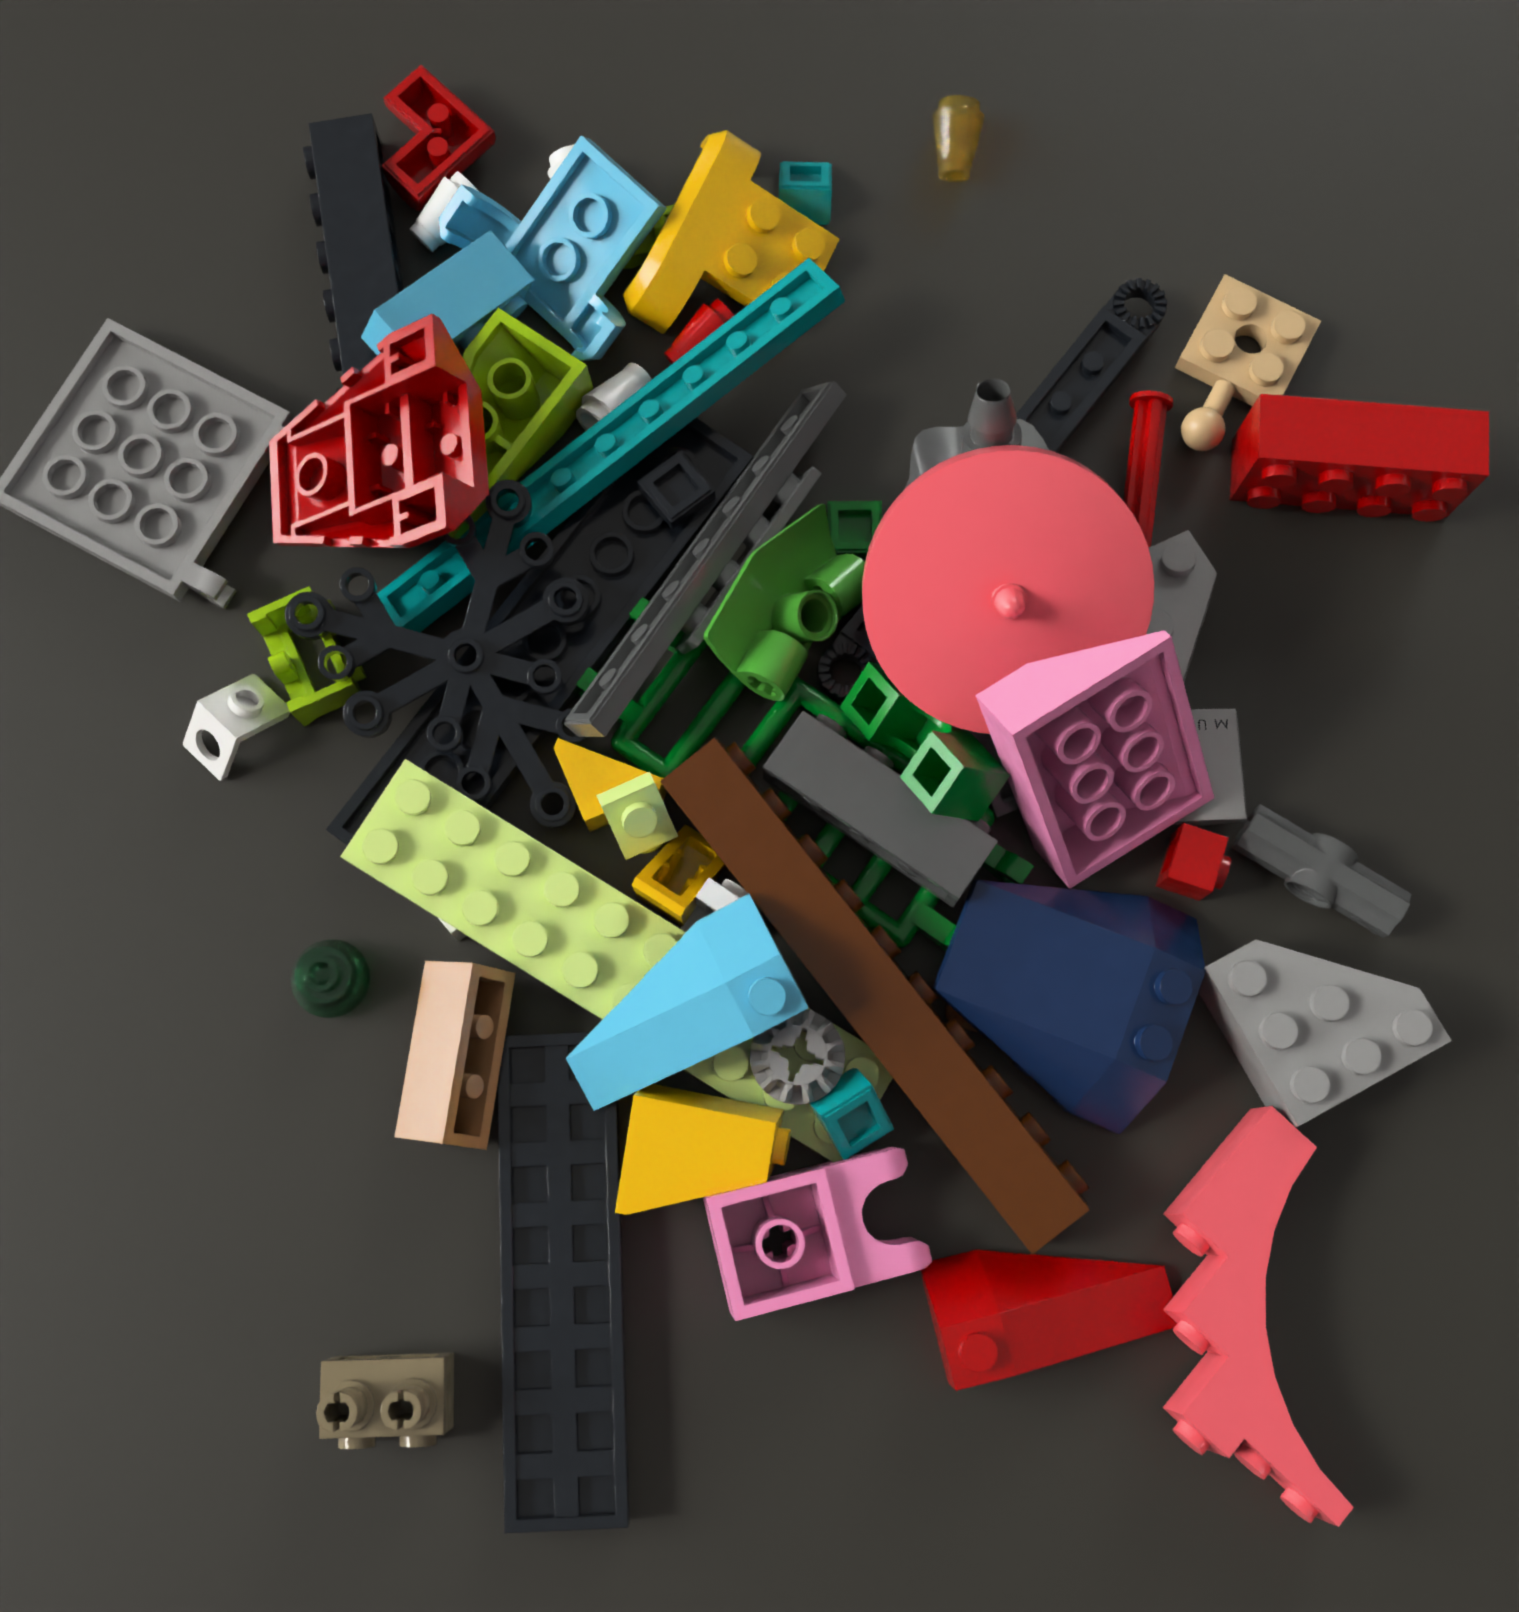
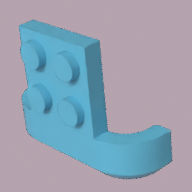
M581 135L522 221L488 196L461 184L439 217L440 236L445 242L463 249L491 230L535 279L524 296V301L573 346L575 350L571 354L580 361L599 360L626 326V322L620 312L604 295L667 208L591 139Z

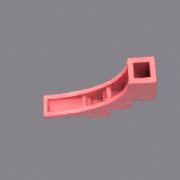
M1273 1106L1252 1108L1163 1213L1177 1227L1173 1231V1235L1183 1246L1197 1256L1207 1255L1163 1309L1177 1323L1173 1332L1183 1343L1200 1355L1207 1351L1163 1406V1409L1178 1422L1173 1428L1174 1433L1195 1452L1203 1455L1209 1450L1227 1458H1230L1234 1453L1235 1457L1255 1475L1264 1480L1269 1474L1285 1489L1280 1496L1281 1500L1302 1519L1312 1523L1316 1517L1339 1527L1354 1507L1320 1470L1293 1425L1275 1378L1266 1330V1274L1274 1231L1292 1185L1317 1147Z

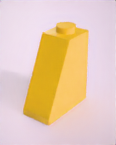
M651 1084L638 1090L633 1096L615 1213L629 1215L766 1183L775 1164L784 1166L788 1154L791 1130L781 1128L784 1109Z

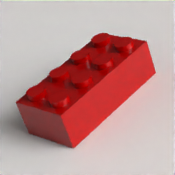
M1260 394L1232 439L1230 500L1246 501L1250 507L1259 509L1273 508L1284 504L1302 506L1304 511L1311 513H1324L1334 509L1357 510V513L1364 517H1381L1389 513L1411 514L1412 518L1418 521L1430 522L1448 517L1489 476V411Z

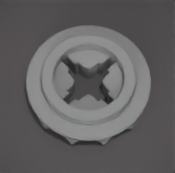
M806 1009L753 1038L750 1048L751 1069L759 1086L774 1099L794 1105L812 1103L826 1096L838 1083L845 1064L844 1043L831 1021L811 1009ZM801 1031L807 1032L805 1038L807 1042L806 1051L815 1055V1059L824 1062L823 1065L813 1063V1065L803 1064L799 1073L795 1074L794 1081L791 1082L788 1081L790 1074L788 1060L781 1057L780 1053L772 1051V1048L793 1047L796 1039L800 1038Z

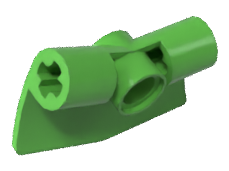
M825 504L815 506L751 553L704 632L703 637L706 643L730 672L750 690L772 701H782L785 699L807 660V651L811 644L828 639L835 632L838 620L862 603V580L865 562L854 554H836L830 536Z

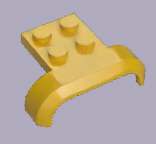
M728 130L708 134L700 145L702 151L638 273L623 293L628 313L661 334H664L677 318L700 278L746 307L808 258L824 271L840 240L752 182L751 178L759 163L761 152Z

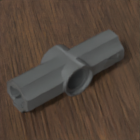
M1261 804L1253 810L1247 819L1248 821L1244 822L1238 832L1232 849L1284 879L1286 889L1293 895L1319 908H1333L1381 938L1390 935L1396 925L1401 922L1410 906L1409 902L1412 894L1357 862L1359 857L1351 847L1325 834H1310Z

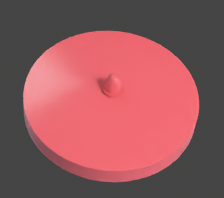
M1020 445L991 446L968 451L947 459L924 472L894 500L881 519L869 545L864 564L862 603L865 627L871 647L880 666L890 681L909 701L928 715L946 724L972 732L990 734L975 696L1027 663L1147 634L1154 603V573L1148 544L1133 513L1117 492L1103 478L1072 458L1054 451Z

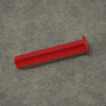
M1151 390L1133 393L1129 398V405L1134 409L1123 497L1124 503L1131 510L1142 529L1148 548L1151 547L1166 412L1173 407V398L1170 395Z

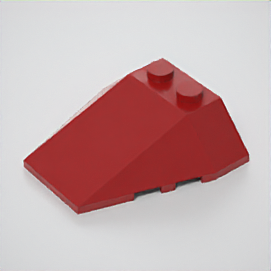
M430 314L388 334L377 344V348L381 352L361 371L351 367L340 377L344 385L325 403L317 399L314 400L269 441L273 543L280 546L412 548L455 531L489 495L482 390L439 317Z

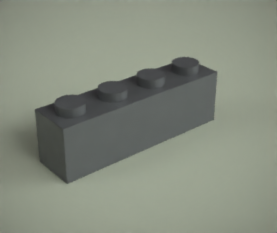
M802 711L764 764L763 780L951 907H954L998 842V840L989 835L991 832L990 826L981 818L979 821L932 814L900 778L901 775L892 770L895 765L885 754L871 746H866L864 750L860 749L844 738L847 734L846 731L831 718L818 714L815 719L805 711Z

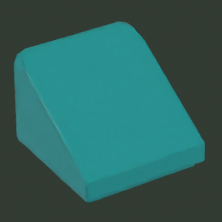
M780 162L779 199L816 224H829L831 221L832 164H829V162Z
M857 1068L849 1069L843 1073L836 1086L826 1096L809 1103L843 1160L848 1159L894 1130L872 1084Z

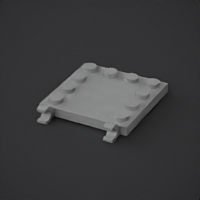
M107 318L1 476L0 506L181 602L188 589H191L211 603L226 609L237 591L227 585L228 581L203 566L269 464V441L294 418L289 411Z

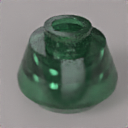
M336 939L319 941L306 948L297 958L291 973V988L299 1005L307 1012L322 1018H336L353 1011L365 998L370 985V969L364 955L353 945Z

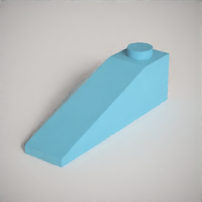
M748 893L697 920L621 1002L571 1051L566 1060L595 1111L747 1041L808 1009V1005L751 895Z

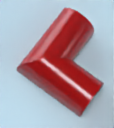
M423 65L415 69L383 98L388 110L416 134L381 165L385 177L392 188L416 211H421L425 207L443 177L450 179L457 171L462 174L495 144V131Z

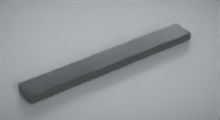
M835 381L802 389L566 717L564 725L578 737H605L846 397L847 394Z

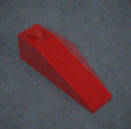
M974 1249L934 1259L927 1268L920 1270L947 1380L955 1391L1017 1376L1169 1330L1177 1325L1163 1310L1173 1298L1165 1266Z

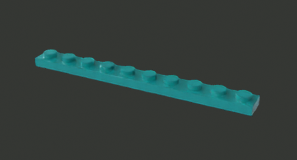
M808 258L522 480L520 483L525 486L531 497L532 514L523 526L513 530L507 555L519 549L521 540L527 534L541 532L546 535L843 304L845 298L840 286ZM506 493L499 498L498 507L504 511H511L517 507L519 498L513 493ZM488 511L475 522L477 529L476 538L483 550L492 521ZM469 529L459 539L465 537ZM444 541L377 593L395 626L421 632L473 591L475 580L457 549ZM536 542L531 543V544L527 547V549H528L529 547H531V546H532L534 543H536Z

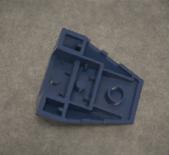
M974 880L932 990L985 1039H991L1003 1050L1023 1074L1031 1076L1053 1097L1052 1100L1061 1109L1110 1132L1121 1134L1166 1084L1206 970L1204 969L1205 963L1197 919L1149 896Z

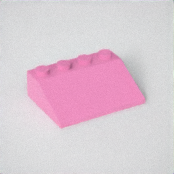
M1165 630L1027 663L975 695L1002 766L1010 774L1008 782L1033 847L1069 889L1214 799L1173 640Z

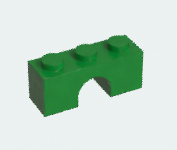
M867 663L840 706V709L869 742L892 747L911 760L900 778L932 814L979 821L1010 777V774L970 731L946 724L928 715L909 701L890 681L880 664Z

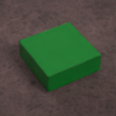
M827 501V521L837 555L847 553L854 554L861 559H866L869 545L882 519V501Z

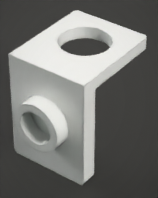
M251 674L197 701L183 746L221 781L229 774L240 742L288 718L290 711L287 704L256 674ZM203 730L210 732L217 740L220 748L219 757L212 755L205 747L202 739Z

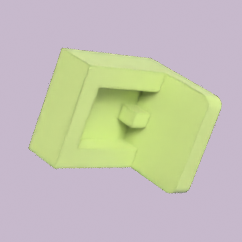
M650 772L596 795L626 860L638 854L653 852L660 848L663 843L678 837Z

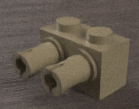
M454 1352L334 1356L321 1361L320 1402L316 1410L317 1422L319 1424V1439L338 1438L339 1449L375 1447L376 1437H399L400 1447L413 1448L436 1445L437 1435H444L454 1428Z

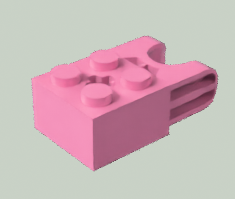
M880 1148L853 1155L846 1160L829 1161L770 1176L766 1183L703 1197L729 1311L735 1321L852 1291L856 1287L916 1272L929 1266L932 1262L929 1245L913 1237H901L891 1240L875 1239L867 1232L863 1222L862 1208L869 1193L880 1184L904 1175L908 1166L904 1148ZM778 1225L782 1232L790 1231L791 1240L782 1243V1254L773 1256V1251L768 1247L763 1249L762 1241L769 1237V1229Z

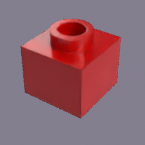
M1183 823L1171 834L1156 887L1197 901L1212 893L1214 888L1220 890L1226 881L1231 865V857L1224 855L1229 837Z

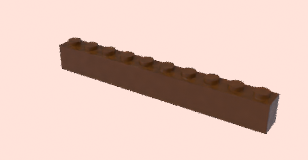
M714 737L660 781L746 892L751 895L753 901L1033 1255L1090 1210L1086 1199L1082 1195L1090 1187L1068 1159L1058 1165L1044 1148L1051 1141V1138L1030 1112L1020 1117L1009 1104L1006 1098L1014 1092L996 1068L990 1064L982 1070L968 1051L976 1046V1044L956 1018L953 1017L945 1023L931 1005L939 997L917 970L908 976L897 963L894 957L902 951L881 924L871 930L857 911L864 907L865 904L848 882L842 878L835 884L823 870L821 865L828 858L807 832L800 838L796 836L785 822V819L792 812L772 787H769L762 793L750 778L749 774L756 767L735 741L726 747L723 742Z

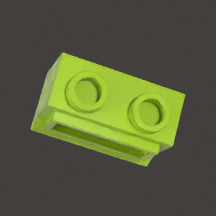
M310 586L247 614L251 624L263 636L271 654L268 657V661L274 674L285 685L291 699L286 702L290 713L304 727L316 718L344 706L350 696L361 691L357 682L366 678L361 665L355 669L354 674L348 680L336 682L316 692L290 634L292 630L288 627L285 619V610L288 602L299 593L314 592ZM328 599L327 601L331 604L333 609L336 610L332 601ZM311 604L303 606L298 613L299 621L303 624L314 622L318 616L317 607ZM329 633L322 638L325 647L332 645L341 646L336 634ZM334 654L330 657L337 674L341 673L347 665L345 655Z

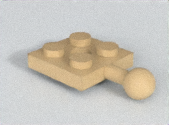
M1224 274L1175 366L1176 369L1213 387L1203 407L1189 412L1182 422L1181 435L1187 446L1197 451H1208L1219 445L1225 435L1226 428L1222 416L1232 397L1253 406L1260 394L1283 395L1321 320ZM1238 336L1252 337L1258 342L1261 351L1258 353L1244 352L1237 346L1235 338Z

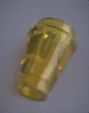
M951 95L939 101L938 110L932 115L939 167L938 176L940 179L948 182H963L970 178V169L973 165L985 116L980 111V102L977 99L965 95Z

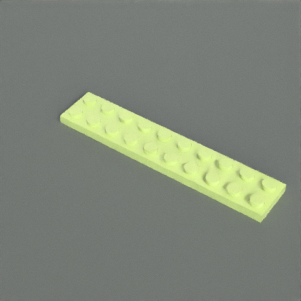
M406 759L340 856L348 863L435 917L448 923L464 935L600 1019H603L644 978V975L685 934V931ZM833 1024L844 1043L845 1064L842 1074L849 1069L857 1068L872 1084L877 1096L881 1099L893 1077L866 1043ZM801 1031L800 1038L796 1039L793 1047L772 1048V1051L780 1053V1056L786 1058L789 1062L788 1070L790 1074L788 1081H794L795 1074L799 1073L803 1064L813 1065V1063L823 1065L824 1061L815 1059V1055L806 1051L807 1042L805 1038L807 1032ZM753 1038L684 1069L685 1072L729 1099L784 1109L781 1128L790 1129L792 1138L829 1161L843 1160L809 1103L801 1105L783 1103L768 1095L759 1086L750 1064V1048Z

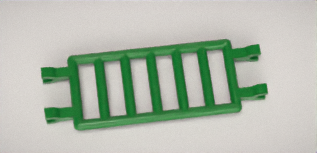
M644 597L639 600L629 614L630 618L634 620L632 626L650 602ZM681 630L668 647V650L674 653V655L640 700L636 703L631 699L617 719L621 725L611 738V746L617 753L643 771L650 772L661 778H665L701 748L746 687L729 671L665 758L638 740L640 735L708 646L704 639L697 648L686 654L681 653L675 648L684 635ZM590 667L575 684L576 688L580 690V697H582L598 674ZM798 676L785 699L775 702L741 748L756 767L798 708L803 706L816 716L823 714L837 722L847 733L844 737L845 739L848 737L862 748L871 746L885 754L894 763L893 769L900 774L903 773L911 761L892 747L869 742L840 709L839 704ZM779 791V797L790 811L793 812L798 803ZM988 807L981 819L991 828L995 821V814ZM826 823L814 841L829 859L845 834ZM998 844L995 845L982 864V867L991 872L1000 882L1022 884L1034 867L1025 859L1007 851ZM873 855L851 885L865 904L864 907L857 911L871 930L881 924L899 948L906 947L919 931L946 952L956 925L934 910L940 899L922 886L897 921L869 902L892 869L891 865ZM826 872L835 884L839 881L838 879L830 875L828 872Z

